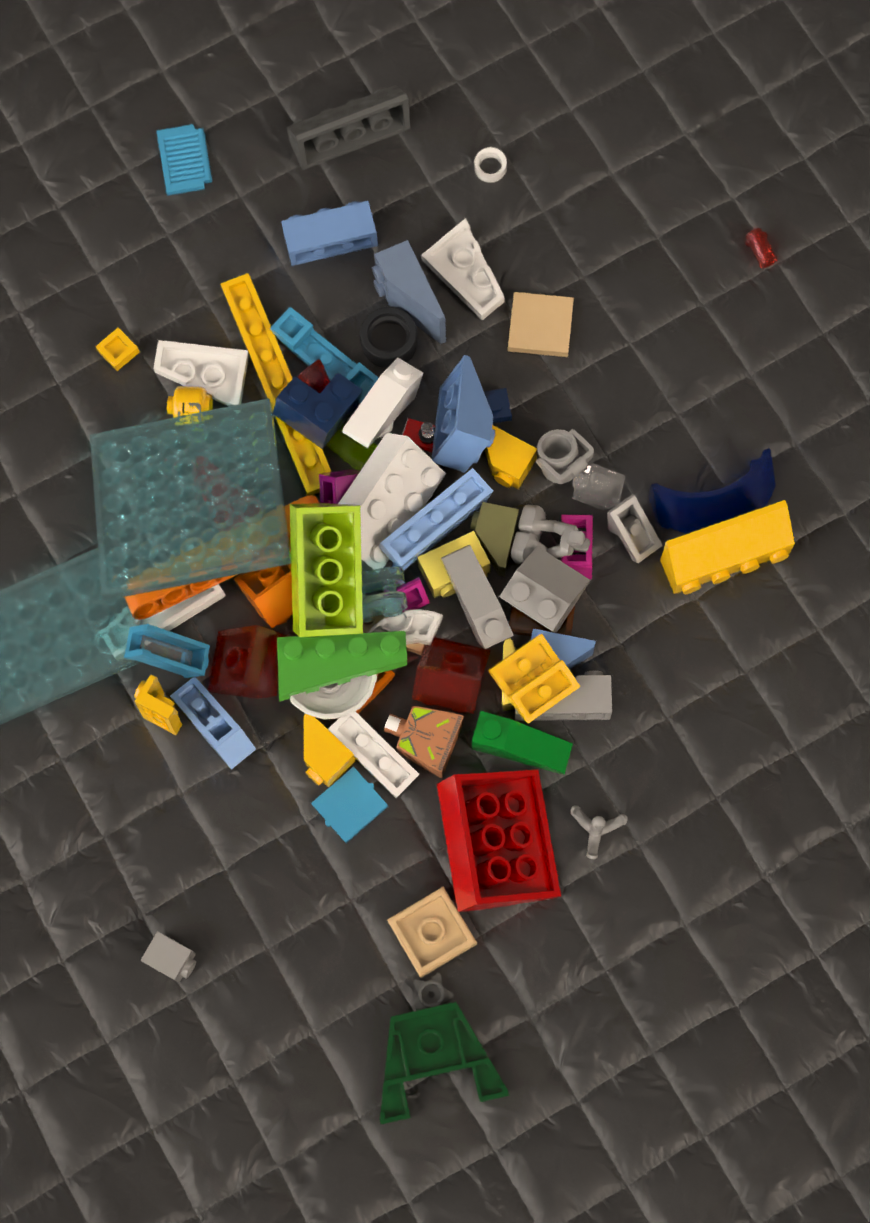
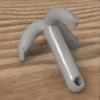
M574 805L571 808V815L589 832L586 853L589 859L598 858L597 853L601 835L625 825L628 819L626 815L619 814L608 821H605L601 816H596L591 820L579 806Z

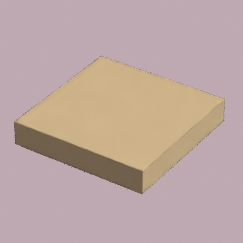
M514 292L508 352L568 357L574 298Z
M444 887L387 920L420 978L477 945L476 940Z

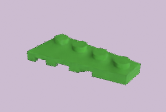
M405 631L312 637H277L279 701L290 699L292 695L306 692L308 694L319 691L320 687L334 683L338 685L350 682V679L366 675L368 677L407 666Z

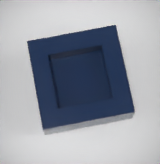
M507 388L484 391L493 414V423L511 421L512 415Z

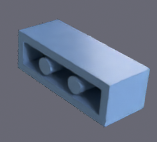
M353 201L343 207L335 209L323 208L313 214L305 216L294 215L287 220L281 221L291 266L378 246L377 232L368 201Z

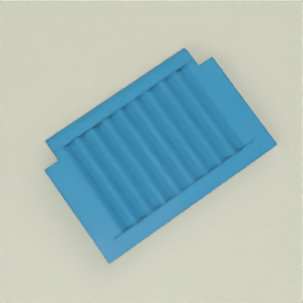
M194 124L157 131L167 195L205 189L204 184L211 183L212 176L204 129H195Z

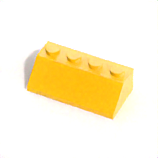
M783 500L666 541L660 561L673 593L676 594L683 591V594H689L699 590L701 584L710 581L713 584H718L731 577L730 574L741 571L742 574H746L758 569L761 563L771 561L773 564L787 559L795 544L787 503Z

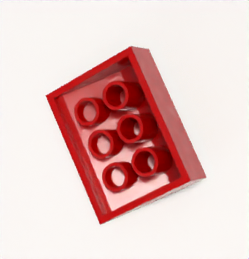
M539 770L456 774L437 784L458 912L491 909L561 897Z

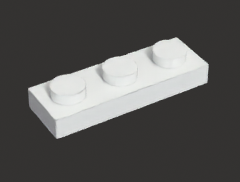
M356 711L343 718H339L328 729L395 798L419 776V773Z

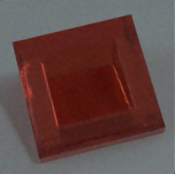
M320 359L307 367L297 377L318 393H321L330 382Z

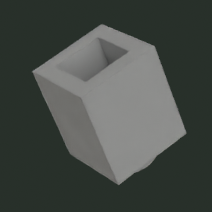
M157 931L140 961L180 983L183 977L187 979L196 965V961L193 960L196 953Z

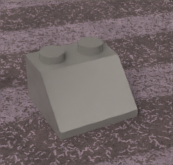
M537 546L515 571L499 597L552 632L557 633L591 580Z

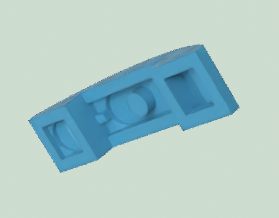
M291 307L270 328L274 335L292 353L328 383L337 373H340L361 388L363 391L359 401L360 404L379 378L360 362L358 364L353 362L313 329V324Z

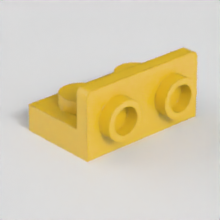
M151 674L147 681L143 680L138 685L134 694L136 698L135 703L144 719L177 735L182 727L178 711L173 707L174 702L164 696L165 693L158 678Z

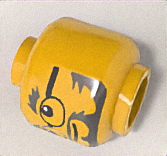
M178 386L174 395L168 396L167 413L173 415L177 425L203 426L207 419L212 418L213 398L212 395L207 394L205 388Z

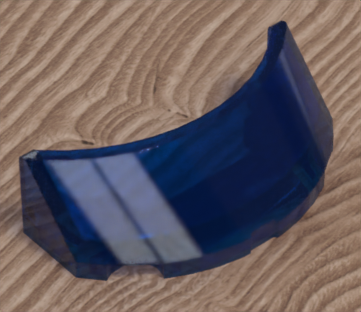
M770 448L763 450L760 458L752 460L750 462V471L741 479L717 490L682 492L666 488L658 483L652 484L648 497L658 524L666 529L672 528L688 534L765 507L776 487Z

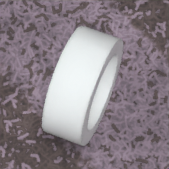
M496 148L481 150L475 157L476 175L485 182H496L503 178L507 170V159L504 153ZM486 158H495L500 161L502 167L494 174H487L481 170L480 163Z

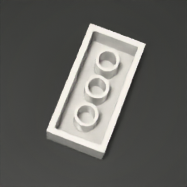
M386 433L338 503L360 505L362 570L380 574L389 558L379 548V544L424 508L446 475L408 436Z

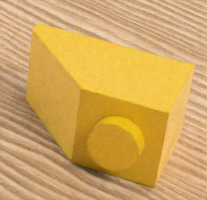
M492 425V429L495 430V437L492 445L484 449L491 474L500 485L507 488L513 486L519 490L537 460V448Z
M305 714L304 762L309 768L305 773L317 785L323 782L326 786L330 787L356 761L355 756L314 716Z

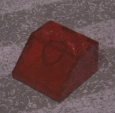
M260 625L218 631L208 691L256 699L277 696L279 687L277 637H286L287 635Z
M434 637L431 645H426L418 664L412 699L427 705L451 708L460 713L468 712L474 714L491 650Z

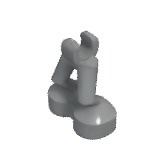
M526 504L523 507L518 524L520 532H516L511 548V558L515 563L522 564L537 546L555 558L572 555L574 550L588 551L590 540L585 538V534L582 531H578L576 525L556 520H546L543 508L538 505ZM543 531L554 532L561 535L560 544L547 548L539 542L540 536Z

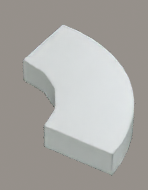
M405 610L402 613L380 620L367 633L405 631L406 645L414 643L431 645L443 615L429 610Z

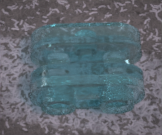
M385 567L362 572L363 623L372 620V617L379 615L396 617L402 614V610L408 608L406 593L396 591V587L402 586L405 583L404 570L402 568ZM384 590V593L366 596V593Z

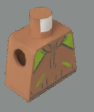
M413 706L407 720L390 714L386 721L384 732L399 737L396 747L397 753L435 776L443 778L463 727L464 716Z

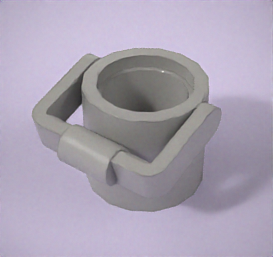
M559 429L552 430L544 434L538 441L537 450L539 458L536 460V463L542 469L543 475L547 480L553 483L564 484L576 478L588 466V462L593 458L594 448L574 429H571L569 432ZM577 444L586 451L582 457L579 456Z

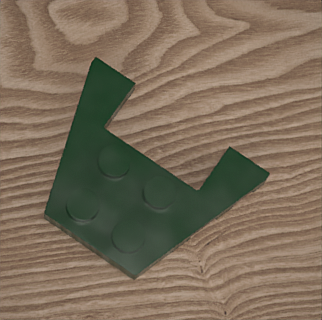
M456 1002L391 1016L380 1124L411 1118L404 1082L472 1067L479 1102L509 1096L508 1089Z

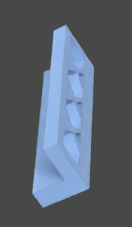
M473 468L379 544V548L393 562L389 571L395 578L413 564L418 556L429 551L474 514V511L480 509L482 502L488 501L493 490Z

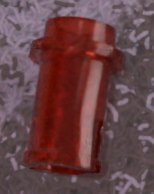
M757 228L745 236L747 239L745 244L747 247H751L760 268L764 269L776 263L778 258L775 256L767 240L768 233L761 228Z

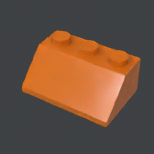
M291 549L244 571L234 578L238 587L271 629L276 625L285 623L292 615Z

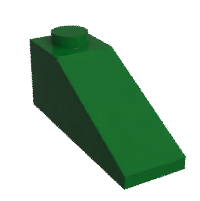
M480 711L472 739L473 750L565 775L573 743L520 722Z

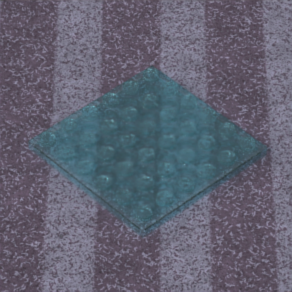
M269 398L90 435L101 594L105 601L292 564L273 410Z

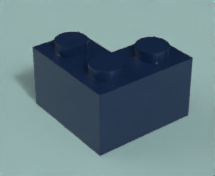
M340 373L334 376L321 393H318L294 376L277 396L273 414L323 449L358 407L363 390Z

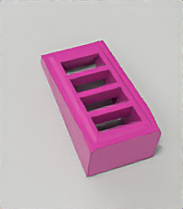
M562 515L561 522L576 525L577 528H586V531L582 532L585 534V538L590 540V546L586 552L573 551L586 553V555L563 556L561 561L591 580L593 515Z

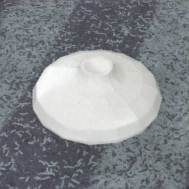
M377 674L368 677L363 675L352 678L350 682L340 685L334 683L320 687L319 691L308 694L303 692L292 695L290 701L306 715L321 719L343 718L359 710L372 696Z

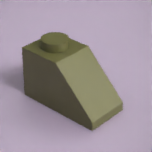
M482 502L480 512L474 511L471 529L475 530V534L497 574L505 577L518 523L519 509Z

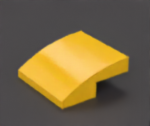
M543 634L537 635L488 670L505 696L528 724L581 687L564 661L559 660Z

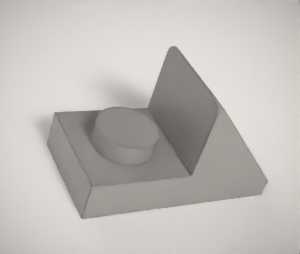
M630 495L607 512L608 530L620 537L634 562H641L663 546L635 495Z

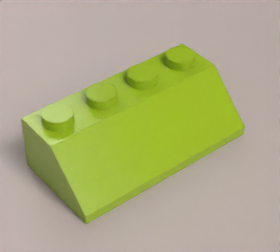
M329 503L290 504L293 632L299 637L363 634L360 505Z

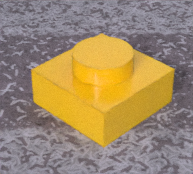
M119 327L95 346L97 351L116 371L120 370L140 353L138 347Z

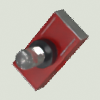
M407 418L402 435L408 436L422 450L432 452L435 426L428 421L420 422Z

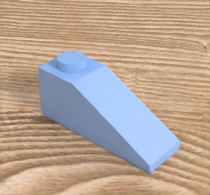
M196 677L191 678L170 695L230 769H233L256 750L240 726Z

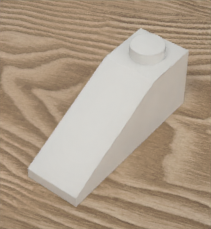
M397 358L378 378L344 426L342 433L368 448L416 398L423 372Z

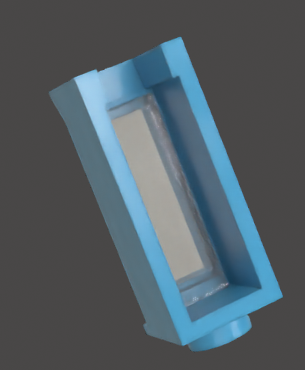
M150 624L130 627L124 658L182 675L184 678L205 676V670L209 663L210 645Z

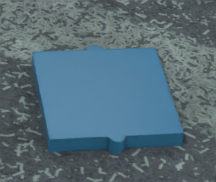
M354 766L311 803L326 820L325 825L332 827L345 843L350 841L389 807L374 790V784L368 783Z

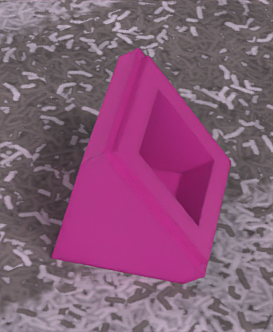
M419 577L390 592V596L401 613L405 610L419 609L430 603Z

